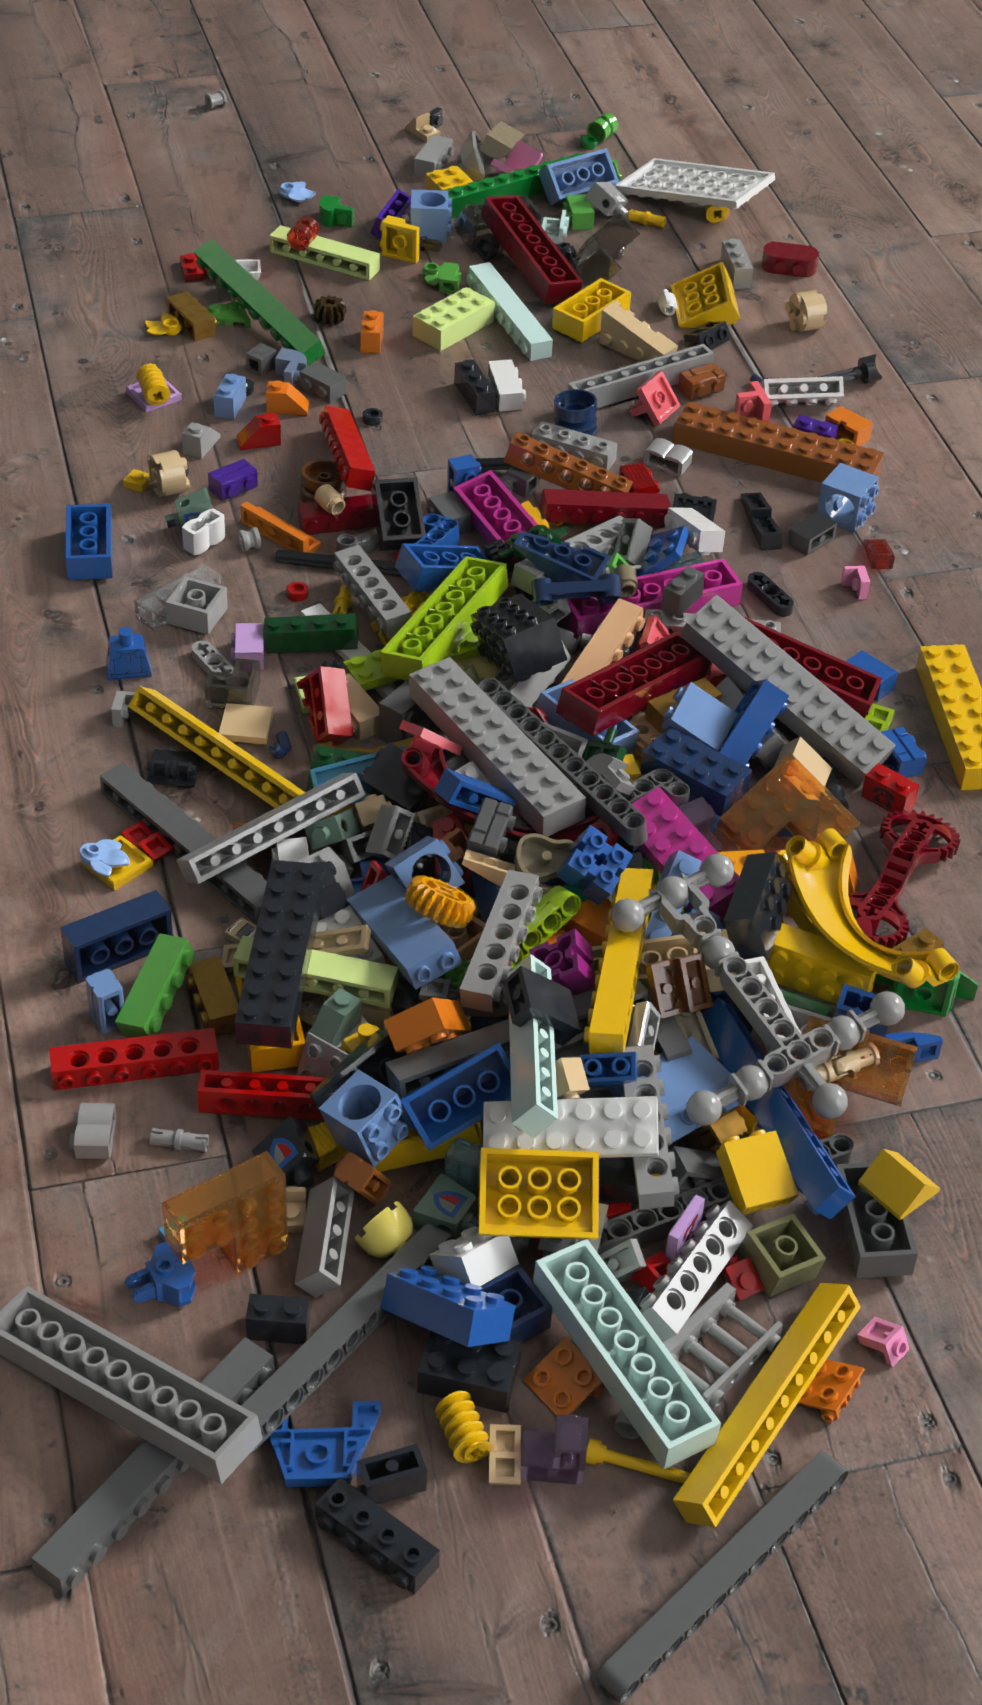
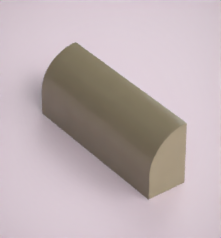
M500 121L486 135L479 151L493 158L504 157L525 134Z

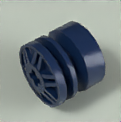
M571 389L560 392L555 396V425L592 436L596 435L597 398L593 393L582 389Z

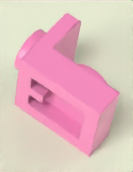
M844 566L841 585L852 586L859 600L867 599L870 579L865 566Z
M874 1317L857 1334L861 1345L883 1352L887 1365L892 1367L909 1350L903 1326Z

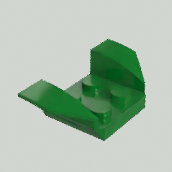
M960 971L952 980L935 987L925 981L918 988H909L903 983L891 980L877 973L874 982L890 985V992L896 993L903 999L906 1010L944 1017L952 1010L955 997L974 1001L978 988L976 981Z

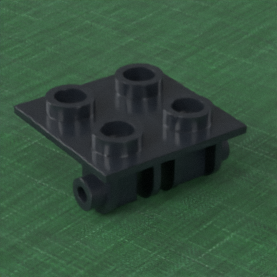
M155 749L152 761H147L146 769L148 775L146 782L194 787L202 757L195 752Z

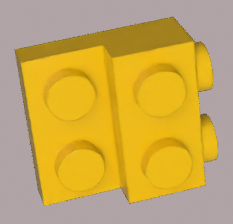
M388 215L380 224V231H382V238L380 240L382 256L416 264L419 261L420 227L405 224V219Z

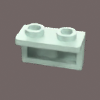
M562 210L561 219L543 218L542 228L554 244L562 243L563 237H567L569 217H566V210Z

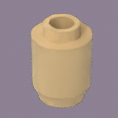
M325 484L316 490L315 501L329 514L338 515L344 510L346 505L344 498L331 485Z

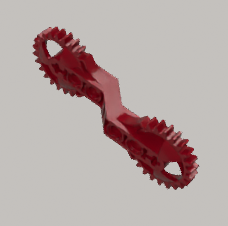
M905 809L902 810V813L895 810L894 814L888 813L887 817L883 818L879 833H881L880 838L883 839L882 843L888 848L890 853L880 877L869 892L849 894L851 909L857 910L855 920L858 926L875 943L892 949L906 940L910 926H908L909 920H906L907 915L900 909L898 904L908 880L917 866L927 863L935 864L939 862V859L946 862L947 858L952 859L953 855L957 854L961 841L959 839L960 834L956 833V828L950 827L951 823H943V818L935 819L934 814L927 816L924 811L919 814L913 809L911 813ZM909 824L901 836L892 830L895 826ZM937 835L943 837L948 843L942 847L930 848L931 840ZM886 923H889L897 930L891 935L879 936Z

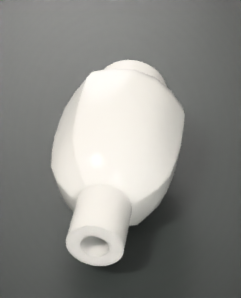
M663 289L658 298L659 308L663 314L670 316L677 309V301L673 293Z

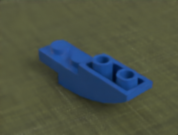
M636 1052L580 1055L589 1089L637 1081Z

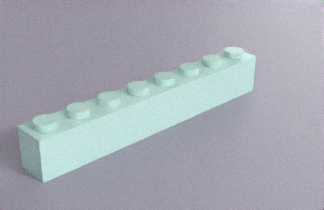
M488 262L469 266V274H467L468 285L475 292L495 302L494 316L499 324L504 327L506 333L512 337L514 343L520 347L522 353L530 361L552 357L553 339L493 265Z
M531 954L508 973L509 977L516 969L523 966L551 980V968ZM509 1012L512 1124L519 1131L525 1132L534 1138L558 1119L554 1028L534 1018L528 1020L522 1027H518L512 1024Z

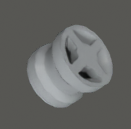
M256 527L251 528L250 531H238L239 545L243 552L249 551L250 548H261V537Z

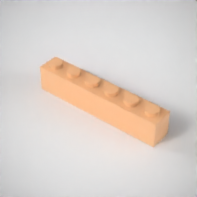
M619 598L561 683L571 679L576 682L622 659L624 650L632 645L634 635L637 631H641L645 624L643 608Z

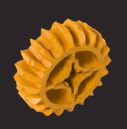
M425 875L415 876L411 883L408 884L404 896L405 901L416 912L441 925L444 924L456 929L465 928L472 920L476 909L474 901L465 895L463 891L442 882L440 879L437 880Z

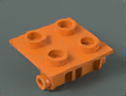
M567 1337L523 1379L562 1422L589 1395L598 1397L604 1390L599 1376L582 1352Z
M826 1359L797 1404L820 1409L822 1412L821 1418L827 1423L836 1421L839 1418L841 1408L846 1407L848 1401L852 1398V1393L860 1386L859 1380L865 1370L864 1367Z

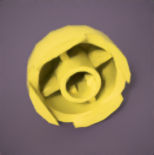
M399 1201L394 1202V1210L386 1207L363 1227L366 1234L362 1238L358 1234L356 1235L354 1240L367 1254L376 1258H386L392 1254L395 1255L411 1237L413 1231L412 1219Z

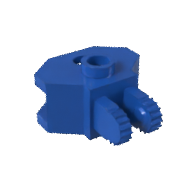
M169 1241L156 1245L151 1260L145 1262V1268L130 1274L124 1281L127 1288H135L133 1293H131V1297L136 1303H143V1301L156 1298L157 1302L164 1300L182 1307L192 1302L197 1288L194 1280L195 1268L185 1249Z

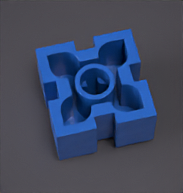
M590 825L577 837L569 851L571 854L563 861L556 876L571 887L579 884L584 888L581 894L599 905L611 895L620 879L617 876L626 869L633 854L617 843L613 846L605 842L607 836Z

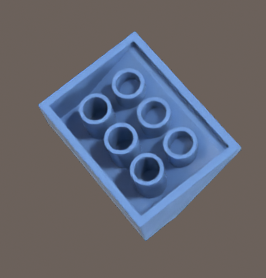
M693 1036L687 1039L692 1048V1054L671 1061H666L662 1053L658 1054L660 1056L661 1072H657V1078L663 1079L665 1096H660L661 1103H667L668 1120H664V1126L671 1129L672 1143L701 1127V1125L695 1124L688 1117L686 1103L689 1097L696 1091L708 1090L715 1093L726 1087L729 1075L731 1074ZM622 1085L609 1087L614 1097H624ZM736 1100L723 1107L721 1114L740 1105L739 1102Z

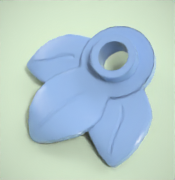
M286 182L281 184L279 189L280 195L296 202H304L316 194L315 191L305 188V182Z
M104 839L97 843H86L81 846L79 851L81 861L91 866L95 873L102 876L110 877L112 867L128 866L130 864L126 853L120 850L122 844L115 840Z

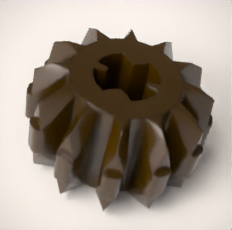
M329 295L328 297L321 296L314 304L313 310L317 322H323L324 325H332L344 321L346 306L342 298H337V296L330 297Z

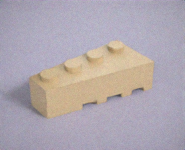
M615 300L602 309L599 344L639 362L677 352L678 345L659 331L654 332L651 330L648 323L634 317L635 314L630 310L626 311L621 308V304Z

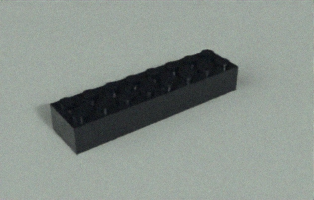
M272 860L234 1022L236 1044L292 1049L325 891L324 864Z

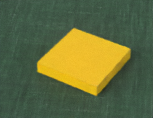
M122 835L113 840L122 844L120 850L128 856L130 860L128 866L112 867L110 877L95 873L91 866L82 862L86 869L114 891L154 867L153 860Z

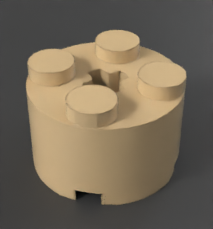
M818 290L794 293L789 301L785 303V311L788 313L792 331L804 332L820 329L826 324L824 315L827 314V304L822 293H817Z
M172 450L149 456L151 459L147 461L150 482H155L157 488L153 490L159 498L190 490V482L185 473V470L188 469L185 457H180L178 451Z

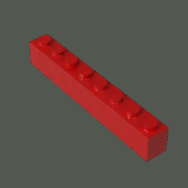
M325 405L324 412H320L319 424H321L328 447L331 449V455L334 457V462L337 464V470L341 474L345 487L371 491L376 471L349 409Z

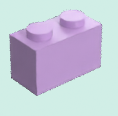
M236 623V633H231V661H235L236 671L264 670L263 623Z

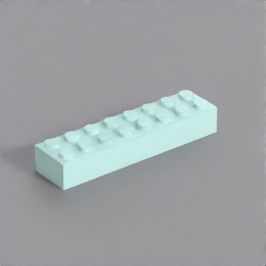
M588 1239L537 1260L533 1283L550 1303L552 1311L663 1470L715 1445L721 1422Z

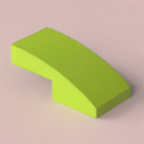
M872 704L865 719L880 732L889 729L895 710Z

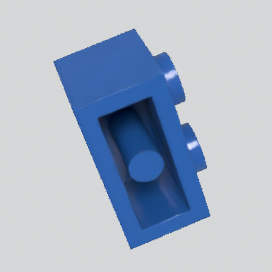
M472 454L448 459L447 492L452 491L455 494V486L482 473L480 463L475 460Z

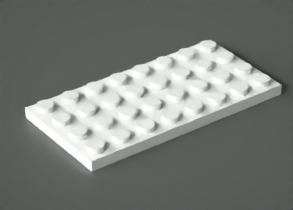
M653 158L616 184L615 187L623 195L632 194L638 195V197L647 196L653 197V199L662 198L668 199V201L677 200L683 201V203L693 202L698 203V205L708 204L714 207L723 206L729 207V209H738L743 203L749 201L751 197L775 180V173Z

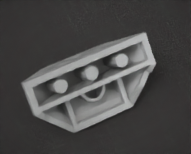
M472 131L461 146L460 154H457V165L469 178L477 182L485 179L483 155L479 151L481 139L475 131Z

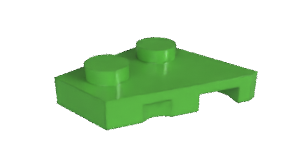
M237 301L220 305L212 304L205 307L216 318L217 325L233 326L234 322L245 323V328H251V320L246 310L244 311Z

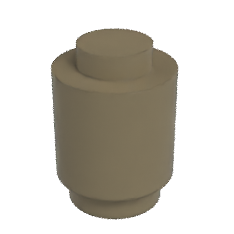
M628 564L619 565L614 569L613 574L620 575L621 595L624 598L632 597L638 588L635 569Z

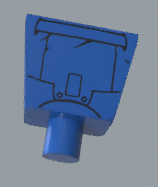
M129 627L120 628L118 631L119 636H111L108 641L106 657L107 680L152 677L150 658L143 635L133 634V630Z

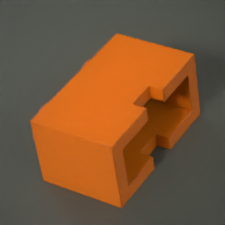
M376 310L364 311L360 332V352L380 354L384 331V312Z
M839 406L826 415L825 421L838 425L836 438L850 439L857 446H861L870 440L873 422L843 406Z

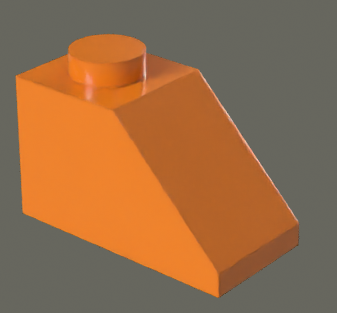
M268 381L266 390L267 413L307 416L309 400L289 382Z

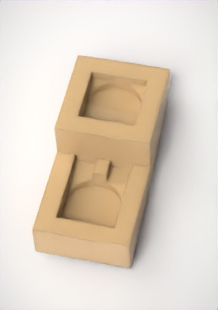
M490 1424L489 1442L493 1445V1451L489 1452V1484L520 1485L521 1425Z

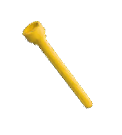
M593 1438L589 1440L584 1463L596 1466L597 1463L603 1464V1462H607L684 1484L691 1474L690 1472L672 1467L663 1470L658 1463L609 1450L606 1445L602 1444V1441Z

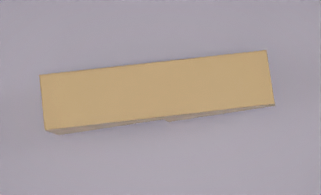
M466 849L462 862L463 866L500 887L507 871H515L516 868L515 864ZM539 883V887L543 888L542 897L553 888L552 886Z

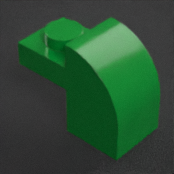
M322 196L319 201L320 222L330 228L334 224L353 227L354 207L341 205V197Z

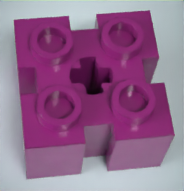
M575 928L557 936V942L554 944H550L547 941L529 950V955H533L551 968V980L570 989L571 993L574 992L577 995L595 988V972L590 967L591 963L594 962L592 945Z

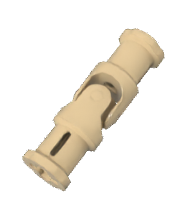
M867 1042L859 1049H849L841 1054L831 1055L828 1060L815 1068L823 1079L830 1083L845 1077L847 1074L858 1073L861 1068L871 1065L875 1067L879 1065L880 1054L872 1042ZM798 1076L799 1085L805 1091L811 1090L802 1077Z

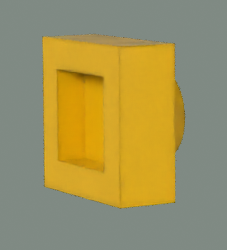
M135 469L123 480L125 488L138 492H143L152 483L148 473Z

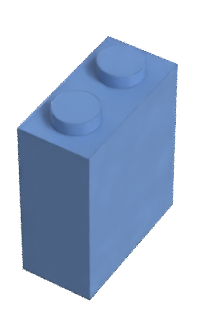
M692 682L684 688L680 686L673 696L675 702L663 714L665 720L661 728L666 730L670 726L719 751L738 713Z

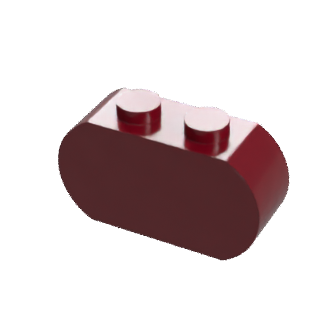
M769 242L764 246L761 266L768 273L811 277L817 272L819 251L808 245Z

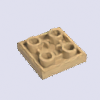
M226 703L219 734L232 743L267 744L273 717V707Z

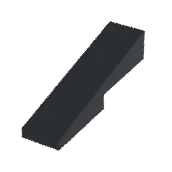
M762 493L740 494L741 502L760 550L782 549L783 533L771 517L772 508Z

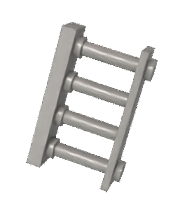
M729 1283L721 1287L689 1317L678 1334L663 1342L694 1387L702 1394V1398L710 1409L712 1407L715 1409L719 1407L725 1399L726 1393L769 1351L773 1353L782 1340L783 1324L780 1321H777L767 1331L735 1307L736 1289ZM722 1317H730L759 1340L748 1349L716 1325L717 1321ZM704 1334L706 1336L710 1334L740 1358L729 1367L697 1343L698 1339ZM685 1352L687 1354L691 1352L721 1377L710 1386L678 1361L679 1357Z

